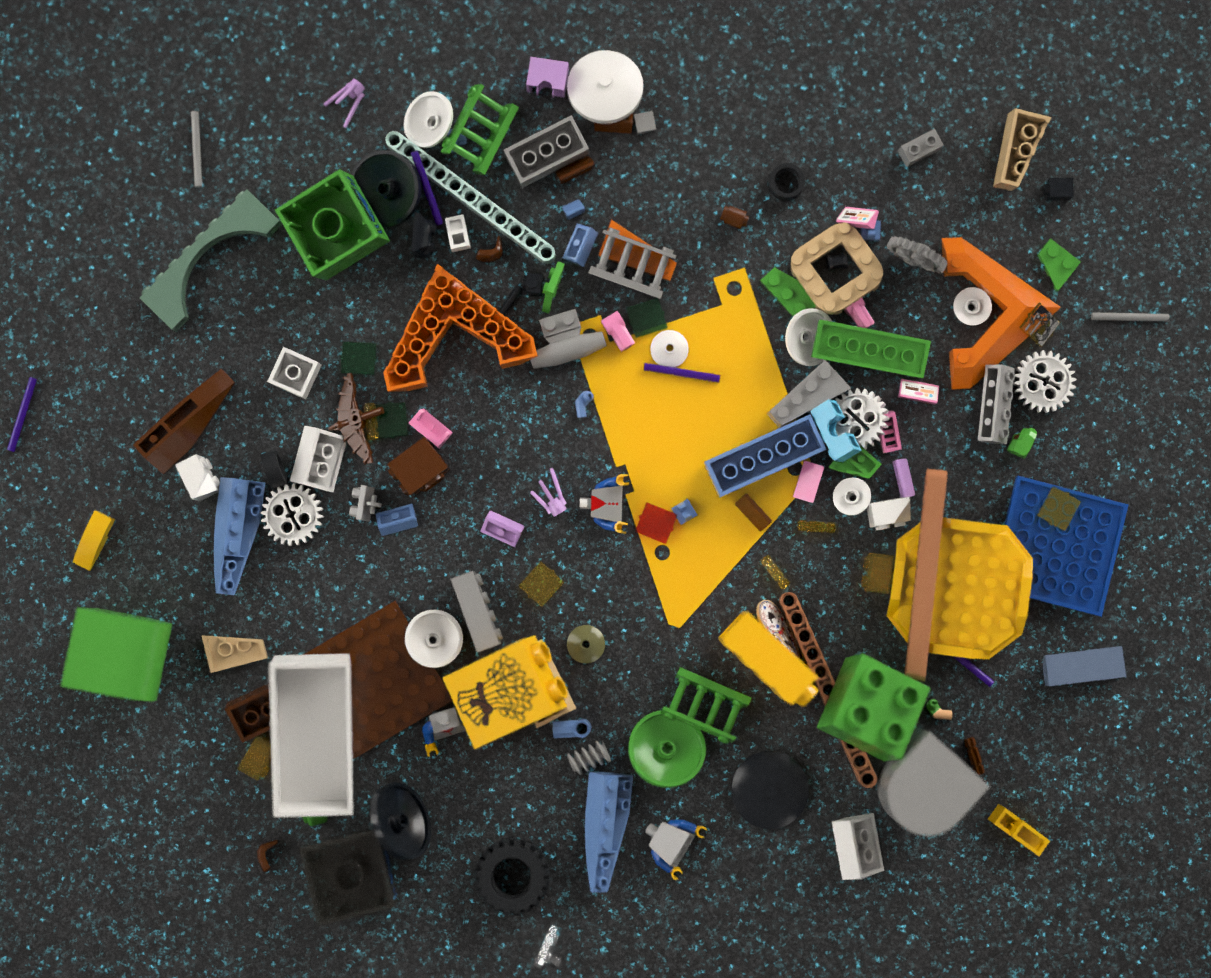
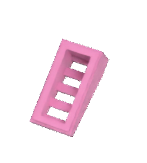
M889 411L885 416H888L890 421L884 423L892 426V429H882V431H884L885 435L893 433L894 436L885 438L884 435H878L881 440L880 444L883 453L902 449L896 414L894 411ZM895 441L896 443L886 446V442Z

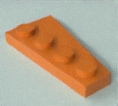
M611 220L609 227L620 231L619 235L649 245ZM607 234L599 252V257H601L608 238ZM615 238L608 260L619 263L626 241ZM633 245L627 267L637 270L644 251L643 247ZM651 251L644 273L655 276L662 254ZM670 258L662 279L667 281L671 280L677 264Z

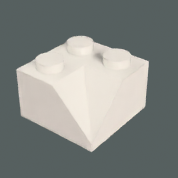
M283 347L267 382L306 399L321 368V364Z
M195 454L175 464L192 500L202 501L219 492L220 482L216 475H212L210 470L212 465L208 458L205 459Z
M904 497L870 503L867 507L870 528L875 527L877 531L890 528V524H894V527L906 526V522L911 521L910 498Z

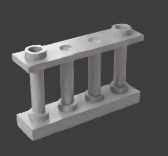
M610 227L608 231L603 230V233L607 234L608 238L599 264H596L595 267L591 266L589 273L661 299L664 291L660 290V283L669 258L676 259L677 255L673 254L674 250L666 247L660 250L619 235L620 231ZM615 238L626 241L617 270L611 273L606 271V264ZM635 244L643 247L644 251L635 276H632L630 280L624 277V270ZM651 251L662 254L653 283L647 286L642 284L643 280L641 279Z

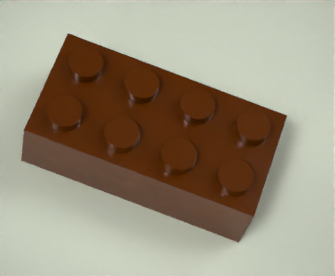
M270 683L226 704L225 711L242 743L271 730Z

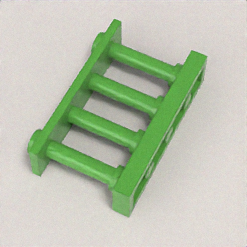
M482 84L474 85L469 89L467 94L469 97L450 135L444 139L441 150L443 154H450L451 151H454L472 162L474 166L472 171L478 175L486 174L519 108L513 103L502 106L481 93L484 88ZM477 100L499 113L500 117L497 122L493 123L473 110ZM469 117L490 129L491 135L489 139L485 140L464 127ZM460 134L482 146L483 150L480 156L477 157L455 144Z
M680 667L675 678L679 679L678 682L680 683L669 708L664 706L661 713L671 721L677 719L718 737L717 740L722 743L734 742L736 737L730 735L740 708H746L751 701V697ZM691 684L696 686L697 693L686 716L677 712V708L686 686ZM708 691L715 694V700L706 722L702 723L694 718L704 693ZM726 699L732 702L733 707L725 727L721 731L712 727L722 701Z

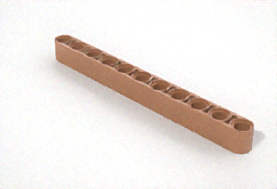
M927 469L925 477L905 664V675L916 681H925L947 482L946 470Z
M791 592L783 593L779 598V604L807 667L814 674L818 666H822L825 670L824 675L817 677L814 683L824 706H826L830 694L825 695L823 687L826 684H830L833 689L835 681L797 596ZM787 595L793 598L791 606H786L783 602L784 597ZM794 613H798L801 616V621L798 624H794L791 620V616ZM802 631H807L809 634V638L805 642L799 639V634ZM811 648L817 652V656L814 659L807 657V652ZM840 740L858 782L865 788L875 786L877 777L866 752L856 747L848 748L846 742ZM861 755L864 758V762L862 765L857 766L854 760L857 756ZM869 773L872 776V780L867 784L863 783V776Z

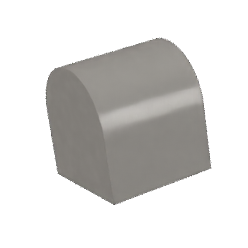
M917 728L911 735L902 760L887 761L878 777L877 793L883 809L892 819L913 833L931 836L944 833L954 827L990 786L933 734Z

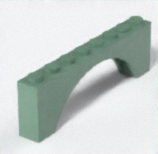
M248 190L240 192L235 198L236 201L232 205H227L222 211L223 214L218 219H213L208 225L209 228L205 232L199 233L195 238L196 241L191 246L185 247L182 255L178 259H174L168 265L169 268L155 278V283L151 287L147 286L142 291L140 299L173 331L177 332L189 320L185 299L187 282L194 265L209 248L224 239L237 235L255 234L270 238L283 225Z

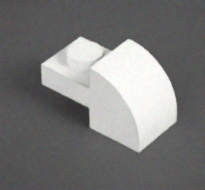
M464 215L445 218L451 251L457 252L470 249L471 246Z

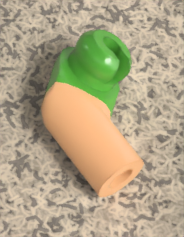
M931 699L927 702V710L933 718L952 720V710H942L936 699Z

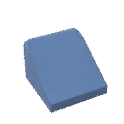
M580 200L562 207L567 219L574 218L585 212Z

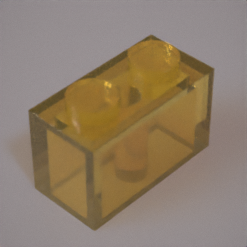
M868 553V557L865 556L863 567L866 568V575H863L861 580V587H864V591L889 594L893 555Z
M261 734L256 736L237 769L257 781L261 777L265 778L270 770L268 765L272 760L271 740Z

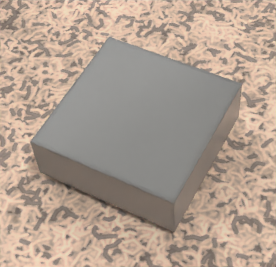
M653 111L634 114L638 134L656 131Z

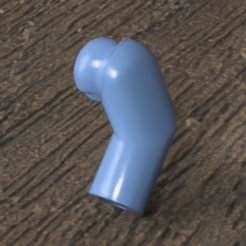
M591 391L582 392L575 400L577 418L587 417L585 407L594 398Z

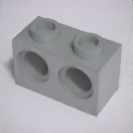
M933 129L902 145L898 153L907 168L940 151L944 145L936 130Z

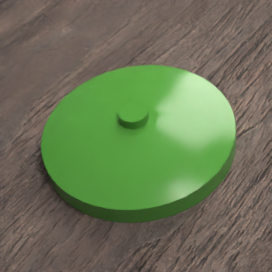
M660 710L646 715L636 724L629 738L628 754L634 770L643 780L657 787L673 788L686 784L697 775L705 760L706 744L700 729L677 719L671 721L665 718Z

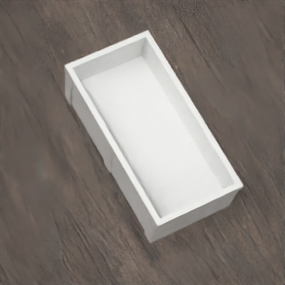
M274 655L269 664L273 817L353 815L350 655Z

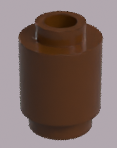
M730 205V207H724L720 220L724 221V224L741 229L742 226L746 227L749 216L746 215L747 211Z

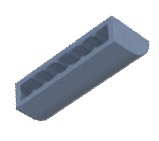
M1122 646L1044 655L1043 674L1045 686L1126 677Z

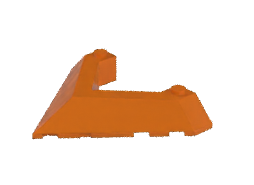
M942 238V255L948 263L944 270V277L964 276L979 289L985 291L990 299L1003 310L971 348L952 349L949 351L951 390L971 389L984 377L985 365H998L1030 336L1032 330L1040 322L1039 320H1035L1034 324L1032 321L1030 322L1031 317H1035L1033 314L1040 305L1046 308L1052 315L1061 307L963 238ZM1029 323H1030V324H1031L1030 327L1027 329V331H1025V328H1026V327L1029 325Z
M437 264L422 294V298L417 304L404 330V334L383 372L387 391H411L428 387L424 367L452 323L496 349L502 369L521 365L538 357L534 338Z

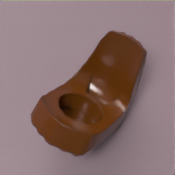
M501 236L497 237L494 249H479L476 259L481 262H493L500 259L503 255Z
M278 840L263 843L257 850V859L264 872H268L271 869L265 852L276 845Z

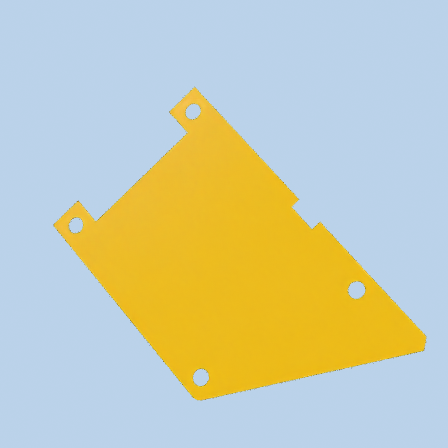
M745 268L713 278L722 305L632 334L631 337L635 344L622 352L614 341L609 342L606 330L601 323V315L580 322V334H583L587 329H594L596 332H603L606 341V347L580 358L590 390L594 395L593 399L616 467L626 465L634 492L625 495L668 624L678 628L688 620L795 499L793 494L799 475L793 476L788 472V468H785L719 498L704 465V462L778 429L779 427L767 413L787 395ZM732 281L741 284L742 291L737 296H732L727 292V285ZM666 330H674L682 334L687 340L689 351L685 361L674 368L720 375L719 383L645 371V363L658 365L652 358L650 350L654 337ZM667 345L666 350L669 352L672 351L673 346ZM808 458V459H805V460L801 461L800 463L803 465V462H804V461L810 462V459H809V458ZM745 494H748L772 520L762 531H759L735 505ZM688 499L697 516L681 525L671 508ZM659 545H665L670 550V555L666 560H659L655 556V549Z

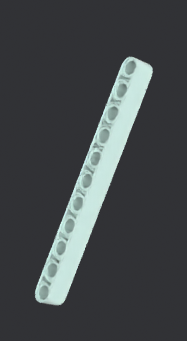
M397 131L387 134L385 141L391 151L404 155L415 166L412 156L408 157L405 153L409 149L418 150L422 162L424 160L430 161V165L424 168L427 178L542 263L550 264L555 260L556 254L552 245ZM393 138L400 139L397 145L390 144ZM442 171L445 172V177L437 179L436 174ZM459 183L461 186L458 190H452L451 185ZM474 194L476 198L474 201L468 202L466 196ZM484 205H489L491 207V210L488 213H483L481 211V208ZM503 216L506 218V222L498 224L496 219ZM515 227H518L522 230L521 233L517 236H514L511 233L512 229ZM529 239L537 241L533 247L527 246L526 242ZM544 250L552 252L549 258H544L541 254Z

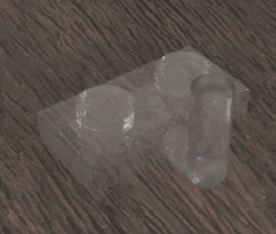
M551 925L534 966L541 968L544 962H551L559 966L561 958L549 951L550 947H555L559 936L556 933L559 927Z

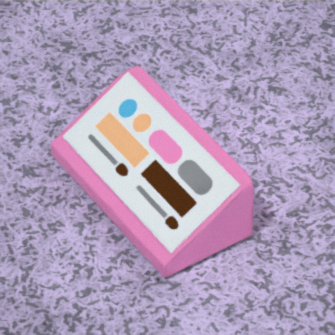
M845 207L836 222L839 224L846 222L858 228L874 229L879 211Z
M901 379L898 398L937 404L939 386Z

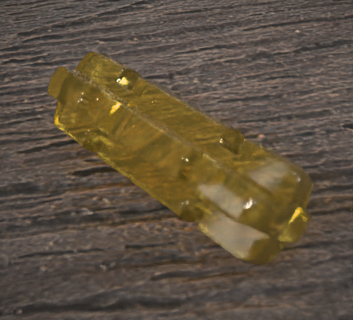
M375 403L364 404L365 412L376 409ZM377 416L366 420V429L369 430L367 432L368 440L379 439V433L376 431L378 429Z
M799 520L797 528L799 531H826V533H834L835 523Z
M769 555L760 560L763 566L767 567L766 570L773 579L778 581L781 589H785L790 585L788 579L783 577L784 574L775 563L773 564V560Z

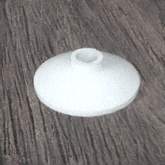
M970 287L962 290L956 296L953 309L956 317L962 323L973 326L979 325L988 319L991 314L992 303L985 291ZM969 304L974 305L975 309L973 311L968 309Z
M666 330L654 337L650 350L652 358L658 365L677 367L687 358L689 347L687 340L682 334L674 330ZM672 345L673 350L670 352L667 351L666 346Z
M859 478L842 480L833 492L834 505L841 513L846 515L862 513L871 501L869 486ZM852 495H856L855 501L850 500Z

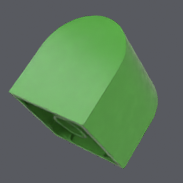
M77 608L61 686L127 699L157 701L172 623L101 608Z

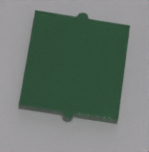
M658 298L626 308L630 319L629 324L632 325L636 338L668 328L664 318L665 312L662 311Z
M343 342L342 355L340 356L342 359L341 373L374 375L375 361H377L376 343Z
M388 402L387 404L374 405V409L382 406L385 412L375 417L376 438L390 437L394 439V437L408 436L405 402Z

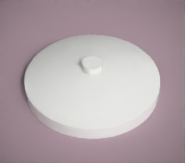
M596 51L582 57L573 66L568 76L567 92L572 107L583 118L595 123L610 124L627 118L636 110L643 94V80L638 67L625 55L614 51Z

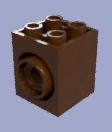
M425 436L387 464L390 468L387 471L392 478L401 482L399 487L403 493L412 497L417 496L422 491L426 492L433 488L450 471V468Z

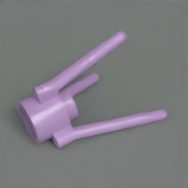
M353 79L350 83L348 82L344 88L324 103V106H327L337 99L335 104H339L347 95L352 99L357 97L343 125L344 128L348 126L360 100L365 96L362 93L365 89L364 86L356 79Z
M550 468L559 499L552 497L542 480H539V484L550 500L548 505L534 491L530 493L546 509L548 514L552 513L555 517L566 510L565 504L567 503L563 498L554 469Z

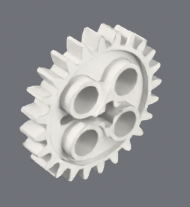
M1042 350L1040 356L1037 352H1034L1033 358L1029 355L1026 356L1027 362L1022 360L1020 362L1022 367L1016 368L1019 374H1015V378L1018 381L1014 382L1013 385L1018 386V389L1014 392L1021 393L1018 400L1024 398L1023 405L1029 403L1030 410L1037 407L1038 413L1041 412L1042 408L1045 413H1048L1049 408H1051L1054 412L1057 410L1056 405L1059 408L1064 407L1062 401L1068 403L1069 399L1067 396L1072 397L1074 395L1070 390L1076 388V386L1071 384L1077 380L1076 378H1071L1075 371H1069L1072 364H1064L1066 358L1059 360V353L1053 357L1052 351L1046 355L1045 351ZM1037 364L1044 367L1043 374L1037 372ZM1032 373L1037 378H1033L1029 374ZM1054 373L1061 375L1060 382L1054 380ZM1046 378V382L1048 383L1045 386L1043 385L1042 379ZM1029 381L1035 383V391L1028 388ZM1052 385L1058 386V387L1060 388V390H1057V389H1056L1055 387H1053ZM1046 390L1052 391V399L1046 398Z
M856 388L855 394L849 390L848 396L842 393L843 399L835 398L844 417H848L846 423L841 424V420L837 423L836 433L838 436L845 432L854 434L857 429H861L860 435L855 438L859 446L862 445L866 450L868 443L874 446L873 440L881 441L878 437L879 434L885 435L882 429L888 428L884 421L889 420V417L885 416L889 411L884 408L886 404L883 401L880 402L881 398L879 396L875 397L874 392L871 391L868 394V391L864 389L861 393ZM862 403L860 409H854L856 404ZM849 408L870 430L866 431L846 409ZM871 415H875V419L868 423V418Z
M288 484L284 486V490L281 487H277L278 493L271 491L273 497H266L269 503L262 504L266 508V511L260 512V514L266 515V518L261 520V522H267L264 529H270L268 536L275 534L274 541L281 538V544L283 545L286 540H288L289 546H292L293 541H295L296 545H300L301 539L304 543H307L306 537L308 536L313 539L312 532H319L316 525H322L318 519L324 518L323 515L319 514L323 508L317 507L321 501L314 500L317 496L315 493L309 495L311 489L308 488L303 491V485H300L298 489L296 484H292L291 489ZM295 497L301 499V504L298 507H294L292 504V500ZM285 499L288 501L290 510L296 512L294 518L299 524L300 530L297 529L294 519L288 517L290 511L284 503ZM281 505L284 508V512L282 515L277 516L275 509ZM303 514L309 515L310 519L307 524H302L301 522ZM290 522L292 530L286 533L283 527L286 523Z

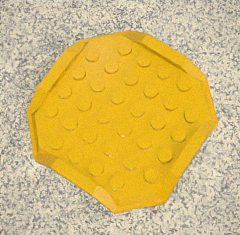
M943 517L928 653L970 659H990L1022 635L1028 613L1033 558L1008 525ZM921 522L896 541L893 580L886 614L907 643Z

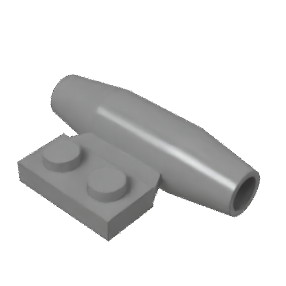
M576 309L541 319L539 321L542 332L549 345L537 350L538 357L531 359L533 368L536 369L557 366L586 357L607 346L603 332L580 334L581 325Z

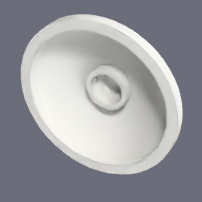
M426 92L414 99L408 107L404 118V131L408 140L420 148H430L439 144L447 136L453 122V109L450 101L438 92Z
M808 308L798 312L790 320L786 330L785 342L788 353L793 360L801 365L816 366L824 361V359L811 357L818 320L832 322L831 318L819 309Z
M427 610L419 613L411 620L405 633V645L409 655L420 665L430 668L442 667L452 662L458 656L463 644V633L459 623L452 615L441 610ZM430 637H435L436 643H430Z

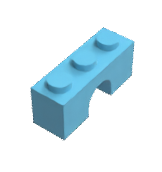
M828 399L810 411L815 426L821 432L822 441L829 448L828 454L834 461L844 462L862 451L854 434L845 432L840 436L837 435L836 425L845 418L837 401Z

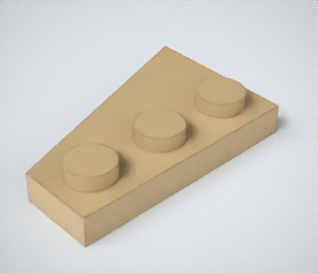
M202 636L211 673L268 658L263 639Z

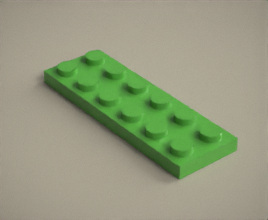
M819 319L811 357L924 378L931 341Z

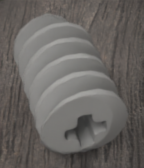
M603 740L602 745L595 741V748L589 744L588 751L582 747L581 754L575 750L574 757L567 754L574 773L576 771L579 775H582V768L587 772L590 771L589 765L595 769L597 768L596 762L602 766L604 758L608 762L611 761Z

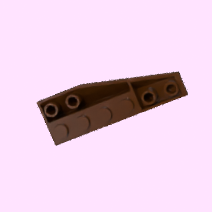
M220 369L172 408L138 439L133 446L157 470L165 474L193 448L235 382L223 369Z

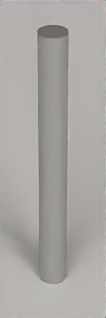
M192 111L194 184L196 188L202 187L199 112Z
M1092 313L1091 320L1168 322L1169 314Z

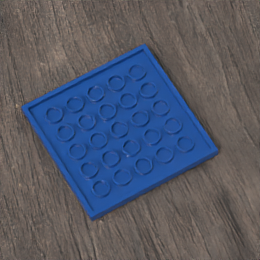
M1016 476L1004 525H1008L1033 558L1030 599L1102 617L1128 504Z

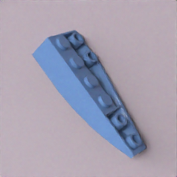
M220 477L214 529V576L217 594L235 595L261 521L260 512H262L264 498V482Z
M589 772L585 810V851L590 891L593 893L608 892L630 813L633 775Z

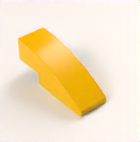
M94 510L79 542L73 563L91 571L108 539L107 535L115 519Z
M1000 804L996 806L988 818L990 822L1037 856L1041 855L1050 842L1049 839Z

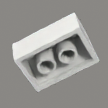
M304 426L290 481L333 493L347 443L343 441L344 436L319 428Z
M874 813L846 817L832 822L842 880L862 879L884 871Z

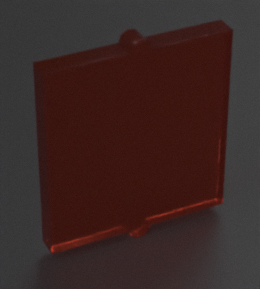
M646 502L642 515H639L640 520L635 532L666 544L671 531L674 530L673 525L677 514Z

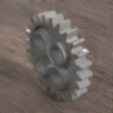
M891 237L886 246L890 252L894 253L893 255L899 256V259H903L907 264L918 266L920 269L924 268L934 273H943L948 264L947 260L941 257V254L935 253L936 251L931 250L930 247L916 243L913 240L910 241L907 238Z

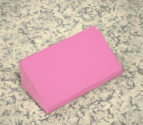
M808 461L803 462L793 494L794 498L810 503L814 502L824 466Z

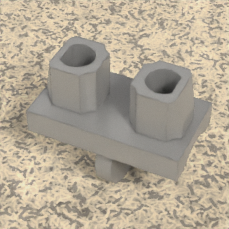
M361 485V487L353 488L352 497L359 499L358 506L351 505L350 516L356 517L357 520L370 522L371 514H375V508H381L382 505L381 503H376L377 495H374V487Z

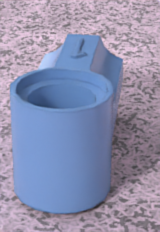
M587 719L553 721V737L583 738L590 733L592 726ZM584 723L587 726V732L580 733L577 725Z

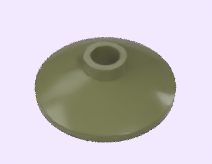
M581 625L569 634L567 649L574 660L580 663H592L603 654L605 639L596 627ZM583 641H588L590 646L584 648L582 646Z

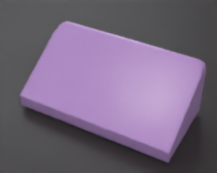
M907 459L893 461L900 497L914 496L915 492Z
M489 511L480 532L515 547L524 529V525Z

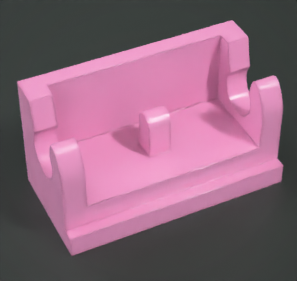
M424 408L420 409L409 422L412 427L439 449L453 433Z

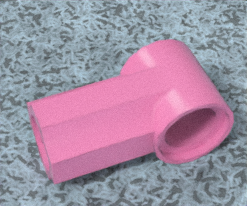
M863 298L844 309L846 314L851 316L857 327L869 328L875 323L865 308Z
M618 311L601 320L605 330L612 336L621 352L635 344Z

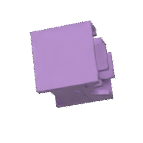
M530 57L526 83L527 92L532 93L533 86H536V95H539V91L547 87L552 90L553 98L554 96L565 98L569 63Z

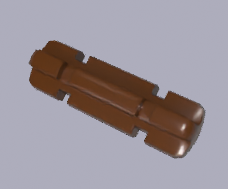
M969 737L964 739L965 746L968 747L967 753L971 765L974 766L972 767L973 772L977 775L985 773L984 766L981 765L982 760L978 747L975 746L977 745L975 738Z

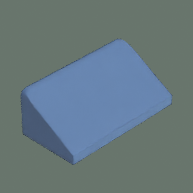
M577 224L562 258L584 267L598 232L591 227Z
M413 504L375 513L378 529L382 536L418 526Z

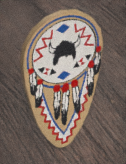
M770 600L759 602L756 609L759 623L799 659L800 653L796 640L779 608Z

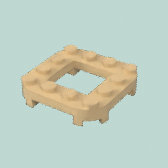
M846 222L831 226L799 247L791 257L793 277H796L815 304V308L829 315L842 313L844 309L871 291L874 292L879 287L883 277V268L879 260L859 232ZM839 245H843L862 274L831 293L811 264Z

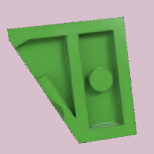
M1049 239L1038 253V257L1041 263L1044 264L1045 271L1050 276L1056 291H1059L1081 262L1052 239Z
M557 262L556 267L551 268L548 276L550 282L545 283L542 291L545 294L542 311L548 314L563 275L565 264Z
M860 446L862 451L844 462L833 461L828 468L869 479L882 464Z

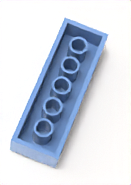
M807 415L705 461L704 465L719 498L817 455L825 451L826 447L811 415Z

